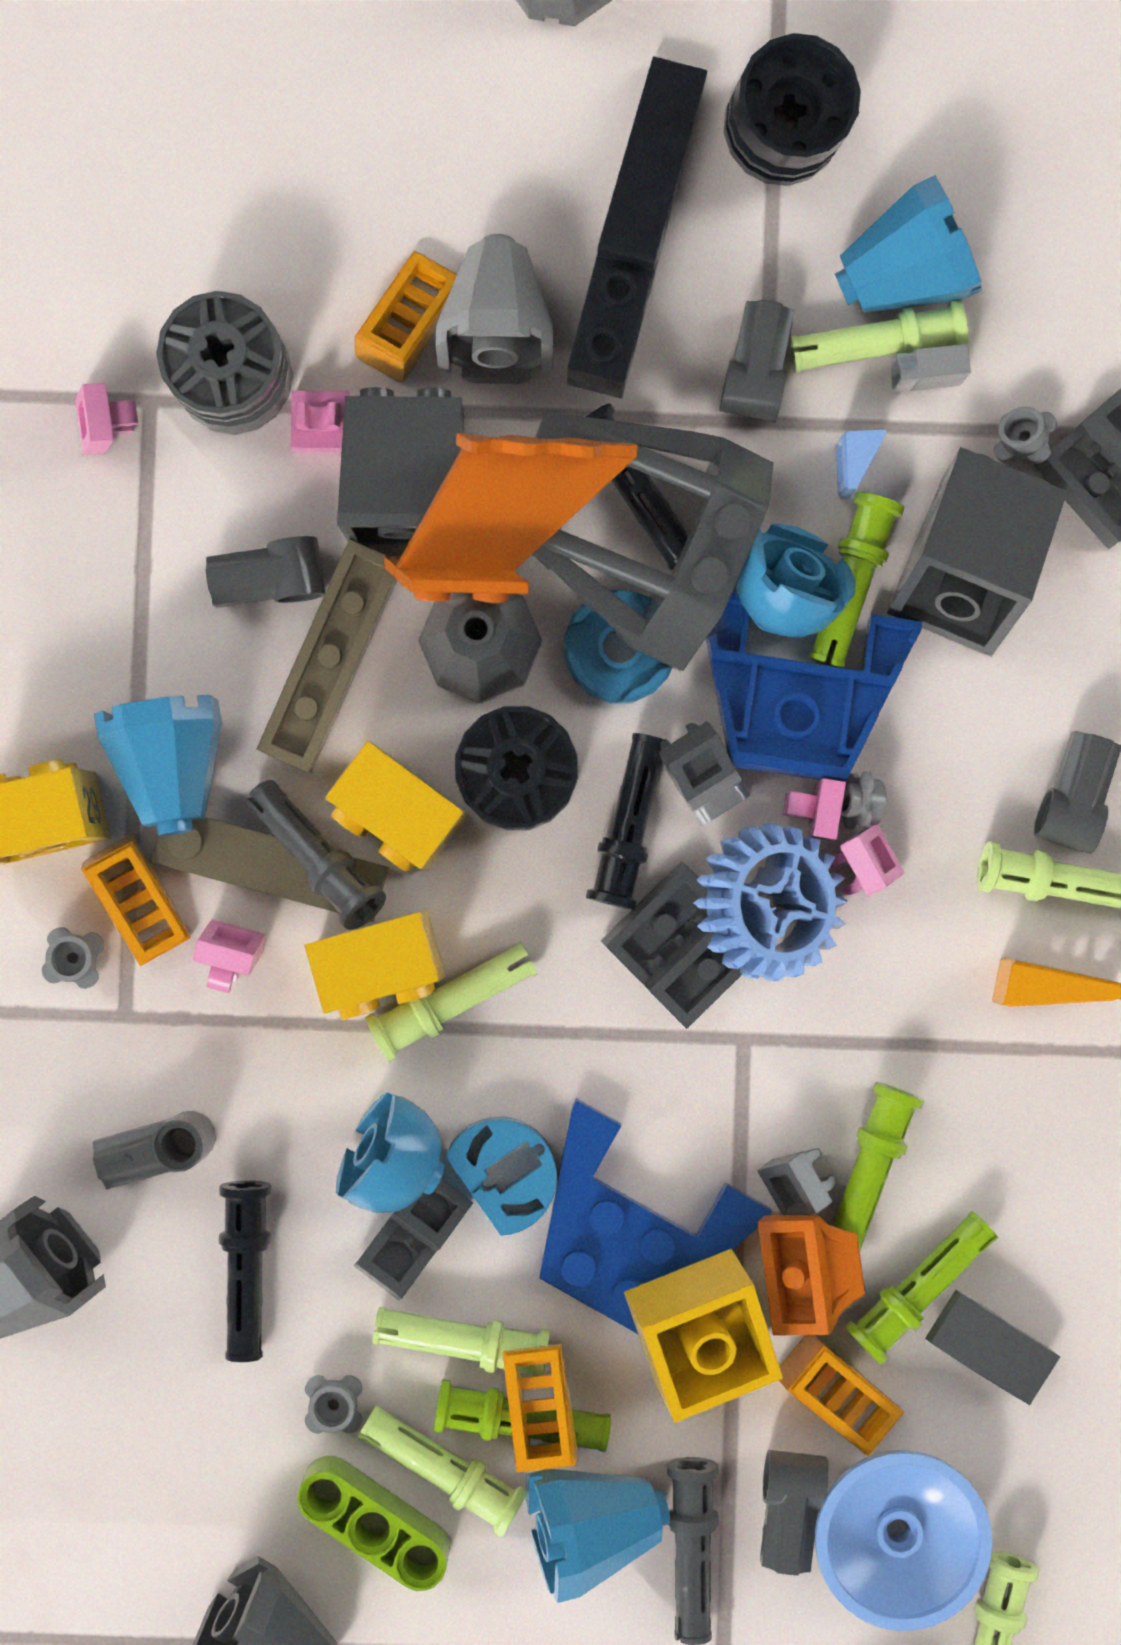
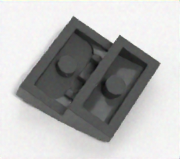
M1121 388L1051 449V454L1047 460L1039 464H1033L1050 484L1067 491L1065 501L1108 550L1121 541Z
M681 861L636 905L635 910H631L601 942L688 1029L743 974L740 973V968H728L722 964L724 952L716 953L707 948L714 932H703L697 927L703 919L708 917L707 909H700L693 904L698 898L707 896V888L703 887L696 880L699 877Z

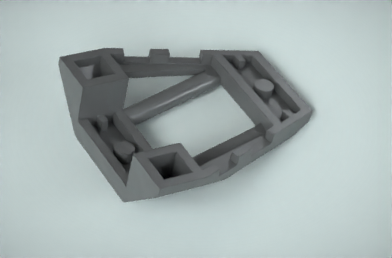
M545 414L534 438L558 439L566 437L594 441L634 443L638 445L637 457L628 467L705 498L672 575L561 530V528L532 554L548 570H552L578 595L577 598L592 612L595 611L616 631L615 634L629 648L678 671H684L721 618L769 508L774 462L724 437L694 431L583 416ZM646 448L710 462L705 473ZM572 560L655 594L652 595L644 616L642 617Z

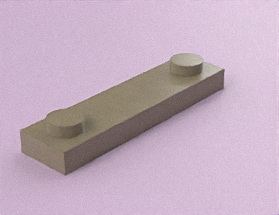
M350 539L348 540L256 750L312 774L397 581L384 568V556L387 555Z
M205 817L192 821V832L158 836L151 863L339 913L325 896H317L309 888V874L273 835ZM353 857L356 860L355 869L370 886H378L383 890L389 867ZM375 917L372 918V919L370 920V922H374V921H375Z

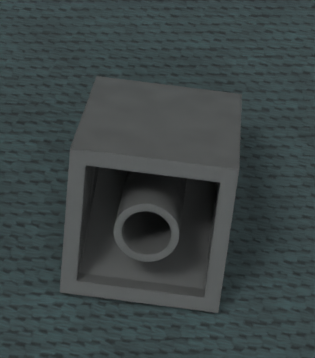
M380 387L363 388L360 390V396H345L337 526L347 541L350 539L359 544H409L462 449L456 445L457 433H464V408L461 397H451V391L441 388H424L417 391V397L394 396V391L391 389Z
M960 447L941 479L892 597L887 614L901 619L921 621L923 629L992 657L1033 600L1067 491L1049 484L1039 477L1030 476L996 462L986 455L977 454Z

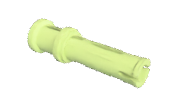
M960 299L951 301L946 308L915 313L912 308L902 309L901 313L896 314V319L802 336H790L791 356L795 358L792 361L795 373L806 369L899 353L915 352L916 349L968 344V326L965 309Z
M988 841L983 848L977 873V886L980 892L989 893L993 888L1023 893L1027 900L1035 902L1039 899L1043 900L1047 895L1095 905L1121 908L1120 873L1055 862L1053 857L1043 850H1035L1032 854L1001 849L1000 844L994 841Z
M521 941L489 961L441 985L430 996L403 1003L380 1016H376L374 1013L366 1016L365 1020L387 1061L390 1063L397 1059L398 1051L423 1037L429 1036L432 1039L440 1035L439 1032L444 1030L442 1026L444 1022L464 1013L468 1009L528 977L537 975L538 973L531 960L512 970H508L509 965L528 956Z
M379 1307L375 1321L377 1330L373 1332L372 1343L480 1362V1368H484L485 1372L494 1373L497 1368L504 1369L503 1351L548 1346L551 1330L542 1329L539 1334L505 1328L503 1321L498 1320L488 1322L486 1327ZM545 1364L519 1366L518 1368L519 1372L532 1374V1377L544 1375Z
M378 1405L375 1406L357 1436L359 1440L380 1450L392 1460L450 1495L448 1501L452 1503V1507L459 1511L465 1507L494 1526L493 1533L499 1537L504 1535L527 1495L528 1490L522 1486L513 1489L486 1472V1464L478 1460L476 1462L472 1459L469 1463L414 1428L399 1421Z
M992 1551L989 1564L991 1569L984 1596L977 1599L974 1607L976 1618L980 1622L974 1645H1012L1014 1634L1020 1633L1026 1626L1028 1617L1023 1610L1030 1582L1038 1579L1040 1570L1033 1562L1018 1555L1004 1551ZM1010 1582L1007 1596L1004 1597L1007 1583Z

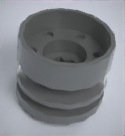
M212 291L192 296L172 311L161 328L156 352L161 378L194 420L212 431L237 435L258 430L279 414L289 398L293 372L288 351L275 326L260 306L240 294ZM219 348H225L228 352L227 359L229 363L223 367H218L216 364L215 351Z

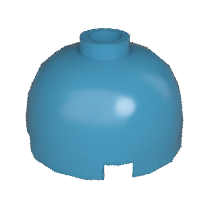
M782 523L771 524L766 533H761V529L759 530L736 582V591L746 612L763 631L794 638L814 635L823 631L843 612L855 595L856 581L850 567L843 558L835 565L824 554L828 544L818 536L799 527Z
M388 1092L383 1093L371 1105L355 1131L363 1136L355 1152L348 1148L346 1149L336 1179V1193L338 1196L348 1200L354 1206L375 1213L397 1212L411 1206L420 1198L422 1193L430 1195L438 1186L444 1172V1163L439 1161L441 1154L439 1130L428 1114L412 1101L402 1096L399 1097Z

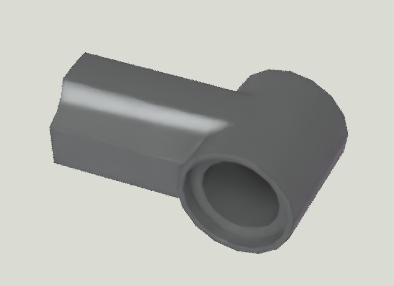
M769 300L746 301L734 361H729L719 411L776 422L786 380V371H782L786 350L788 349L794 310L783 306L782 303Z
M288 537L267 543V548L206 557V578L213 606L217 608L274 599L277 603H293L323 597L325 595V587L317 537Z
M1079 731L1070 733L1054 787H1051L1046 792L1037 813L1034 826V835L1036 837L1089 854L1095 851L1103 836L1108 819V806L1104 803L1121 752L1120 744L1095 734Z
M184 1111L167 1120L96 1139L92 1143L94 1149L93 1163L97 1177L103 1182L107 1190L171 1171H186L198 1164L211 1152L216 1140L215 1128L211 1121L202 1113ZM175 1128L186 1129L193 1135L196 1145L194 1154H186L176 1148L173 1143Z
M768 1449L764 1464L762 1488L763 1502L766 1503L760 1552L762 1567L774 1570L779 1574L795 1576L811 1572L817 1513L827 1495L828 1460L826 1456Z

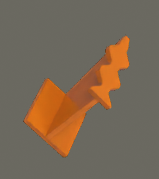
M457 433L456 445L462 448L404 553L402 556H384V568L401 583V586L407 588L410 592H414V598L423 601L444 602L450 600L451 593H473L472 598L474 600L488 603H503L508 601L509 594H528L529 582L514 571L637 457L638 445L634 443L594 441L566 437L540 439L520 435L490 437Z

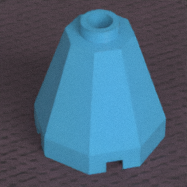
M936 175L913 185L840 255L844 269L834 274L848 305L859 301L863 312L866 313L947 303L959 299L963 300L982 291V281L962 229L958 228L952 215L954 210Z
M197 695L198 707H185L184 696H168L119 704L112 707V714L104 710L94 713L97 737L142 825L146 827L157 826L158 836L192 832V821L205 818L222 726L219 700L211 695Z
M544 1469L526 1474L528 1515L540 1511L535 1516L537 1530H531L534 1547L547 1590L550 1594L554 1593V1599L557 1603L583 1596L662 1542L663 1526L670 1524L668 1504L661 1489L653 1490L652 1484L646 1478L560 1469Z

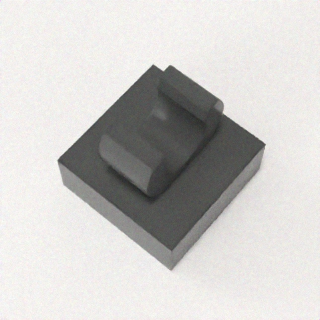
M708 721L700 726L689 723L685 726L688 733L672 744L667 739L660 742L661 751L658 753L677 790L687 802L736 772L718 733Z
M819 1148L772 1159L757 1170L782 1215L817 1214L833 1202L827 1191H830L836 1185L837 1179L835 1175L819 1178L811 1165L815 1159L822 1155Z

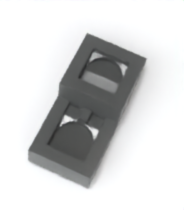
M441 1178L438 1186L430 1195L422 1193L420 1198L411 1206L393 1212L354 1264V1267L397 1300H401L434 1254L446 1242L473 1202Z
M955 1290L925 1337L931 1344L1028 1405H1031L1060 1359V1356L1049 1347L1007 1323L999 1315L958 1290Z

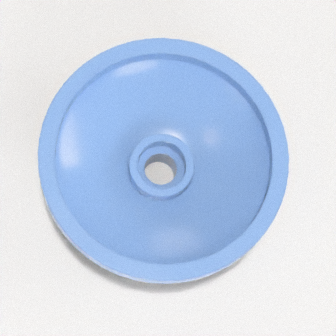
M895 1450L875 1454L859 1461L834 1482L819 1509L815 1527V1549L819 1567L826 1584L836 1599L848 1611L863 1621L877 1627L897 1631H912L932 1627L946 1621L972 1600L982 1585L989 1568L992 1553V1532L989 1517L981 1498L970 1482L957 1469L929 1454L909 1450ZM900 1519L906 1522V1528L903 1533L899 1535L887 1533L888 1525L892 1521Z

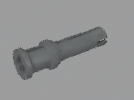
M266 780L258 784L249 793L251 797L246 799V805L264 822L271 833L309 874V888L317 896H325L340 913L339 922L347 930H355L368 923L384 906L386 894L378 886H370L355 869L356 860L348 852L335 850L330 846L305 815L287 798V795L274 780Z
M699 1457L677 1458L667 1463V1476L673 1479V1509L669 1510L670 1530L675 1533L676 1616L674 1637L676 1641L680 1640V1643L687 1645H701L710 1642L712 1639L710 1618L711 1534L719 1525L718 1512L713 1509V1479H716L719 1475V1466L713 1460Z

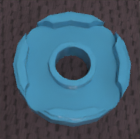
M609 590L642 617L644 616L651 599L650 597L631 591ZM583 604L572 615L564 636L565 662L573 680L589 696L610 704L634 703L652 695L668 679L672 667L638 651L627 662L618 663L609 659L604 652L603 644L605 639L616 631L595 611L592 612Z

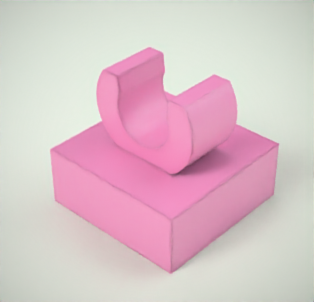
M105 383L81 385L75 398L83 455L106 454L114 440L113 434L134 432L133 425H138L136 403L133 400L108 403Z
M292 391L291 449L293 452L341 453L345 396H350L349 392Z
M822 778L815 783L814 795L793 791L786 792L783 815L809 819L807 837L813 836L817 839L837 840L846 782Z
M878 824L858 832L841 844V850L833 855L835 859L830 866L831 869L841 863L850 864L856 875L854 880L841 888L844 895L855 894L863 888L868 897L888 887L905 873Z
M211 919L197 939L193 961L211 966L207 987L229 993L232 982L237 981L239 973L249 976L262 955L266 934Z

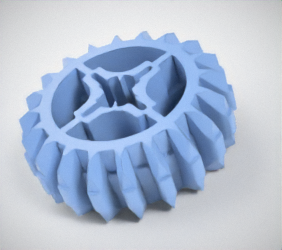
M777 823L762 824V827H759V829L757 827L742 828L738 833V837H727L720 841L723 854H711L705 858L714 872L712 875H701L696 879L703 887L707 888V896L698 898L693 904L700 909H707L708 917L703 919L697 927L703 932H714L707 948L716 953L724 952L722 964L728 968H740V973L747 978L758 979L761 976L764 977V980L779 981L784 978V975L786 977H798L804 974V966H816L822 963L819 949L830 950L832 947L837 946L829 932L830 929H839L846 925L839 917L835 916L836 907H841L848 902L847 899L836 895L835 887L845 877L839 873H829L828 870L835 856L829 853H818L821 840L815 839L813 836L803 837L802 829L794 826L783 827L782 829ZM767 857L765 866L759 867L755 879L750 884L744 883L751 869L760 860ZM758 894H768L766 897H772V904L783 907L784 910H775L777 907H770V900L759 897ZM793 920H797L788 937L776 945L778 937L784 938L788 925Z

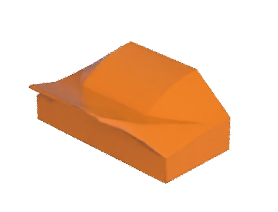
M764 1215L758 1221L773 1336L829 1335L833 1331L839 1315L854 1301L865 1295L858 1234L828 1225L819 1215Z

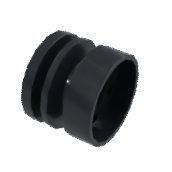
M791 33L769 40L751 56L725 108L723 131L730 155L745 173L765 184L790 186L810 180L829 164L837 149L848 136L859 115L860 85L854 66L842 51L819 36ZM778 112L784 113L786 121L796 122L792 129L787 128L785 119L776 118Z
M503 706L480 716L464 733L455 754V781L464 802L482 820L505 830H532L551 822L568 805L577 784V753L568 732L551 715L529 706ZM513 753L519 760L526 756L532 760L533 763L527 767L530 778L526 782L520 784L515 777L509 778L506 781L502 778L501 773L507 769L504 758L509 754Z

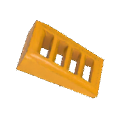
M414 250L355 335L356 357L392 379L403 383L436 330V324L457 274ZM414 278L438 290L437 296L433 297L412 285L411 283ZM405 298L426 310L424 315H421L400 303L401 300ZM393 318L413 331L409 335L388 322Z
M133 834L83 862L81 871L140 966L191 938L190 933ZM129 859L133 867L108 881L103 872ZM139 879L142 880L145 885L143 889L121 901L118 900L116 892ZM153 899L157 908L132 922L129 920L127 913ZM163 919L167 921L170 926L169 928L144 942L141 941L138 933Z
M1004 957V960L1000 959L992 1002L1008 1007L1115 1001L1116 999H1121V983Z
M805 1335L779 1366L783 1377L779 1382L784 1388L866 1456L873 1452L904 1414V1411L815 1335ZM839 1372L841 1374L839 1379L820 1400L817 1397L833 1376ZM857 1387L859 1389V1392L845 1407L841 1414L838 1415L837 1413H835L837 1409L842 1405V1403L846 1400V1398L851 1394V1392ZM874 1401L878 1406L858 1431H856L852 1427L871 1402Z
M562 1344L503 1351L517 1472L576 1466L578 1451ZM551 1363L552 1374L520 1378L519 1366ZM554 1388L555 1397L533 1400L523 1399L522 1390ZM556 1410L557 1420L527 1423L526 1413ZM559 1432L560 1442L540 1445H531L530 1435Z

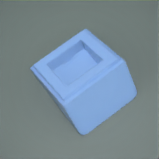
M887 430L845 431L835 445L837 492L840 499H849L857 489L886 436Z

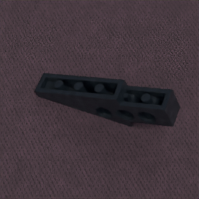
M655 56L652 57L597 247V257L567 368V385L623 398L708 70Z

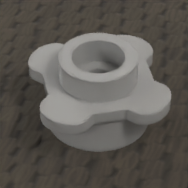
M1019 407L1006 413L1001 418L998 428L1001 440L994 446L996 458L1003 463L1010 462L1013 459H1028L1032 464H1039L1047 460L1051 454L1050 447L1048 446L1049 436L1057 427L1054 415L1049 412L1040 413L1031 407ZM1030 435L1028 440H1020L1021 437Z
M864 771L860 777L857 773H850L846 780L841 816H843V823L846 829L853 830L856 824L861 829H867L869 825L879 824L884 816L887 803L886 788L881 780L873 778L871 772Z
M65 927L53 929L47 937V942L50 946L46 951V963L42 966L43 977L50 983H58L60 981L76 982L83 989L94 986L99 979V973L95 969L97 957L104 950V941L101 936L94 932L87 933L84 936L71 934ZM71 952L78 955L76 963H71L68 960V955Z
M321 1375L311 1377L305 1386V1393L310 1398L308 1414L305 1417L306 1427L316 1434H320L323 1431L335 1433L342 1430L347 1434L357 1431L362 1423V1415L357 1411V1397L362 1392L360 1380L353 1375H346L342 1380H326ZM331 1399L338 1401L339 1407L337 1409H331L328 1406V1402Z

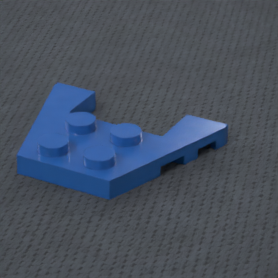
M732 592L721 618L706 638L727 754L733 766L814 780L824 778L845 782L922 630V622L871 614L867 622L861 671L749 654L745 652L750 615L741 604L738 593Z
M576 1098L571 1108L539 1279L638 1334L624 1291L731 1248L734 1250L758 1228V1221L764 1215H770L772 1210L767 1205L725 1182L698 1232L692 1233L594 1177V1174L620 1130L621 1123Z

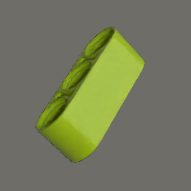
M323 1456L316 1459L308 1467L297 1493V1504L301 1513L310 1522L411 1590L427 1591L434 1588L443 1579L449 1556V1539L446 1532L437 1523L339 1457ZM320 1479L331 1480L339 1487L341 1495L333 1500L322 1499L314 1492L312 1483ZM376 1512L386 1518L389 1527L382 1532H371L362 1526L359 1518L366 1513ZM415 1546H426L435 1552L437 1559L428 1565H419L409 1558L407 1552Z

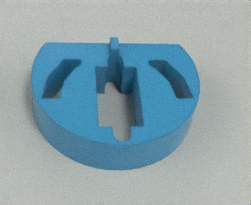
M510 1117L485 1118L461 1131L447 1151L446 1158L500 1236L511 1235L527 1229L536 1223L550 1206L557 1182L556 1161L548 1142L531 1125ZM487 1125L492 1133L483 1142L477 1162H473L467 1154L473 1138ZM527 1141L531 1148L537 1144H542L545 1147L538 1154V1159L541 1163L502 1190H500L497 1184L491 1187L483 1185V1182L489 1178L487 1168ZM537 1198L542 1203V1205L528 1211H507L503 1204H526Z

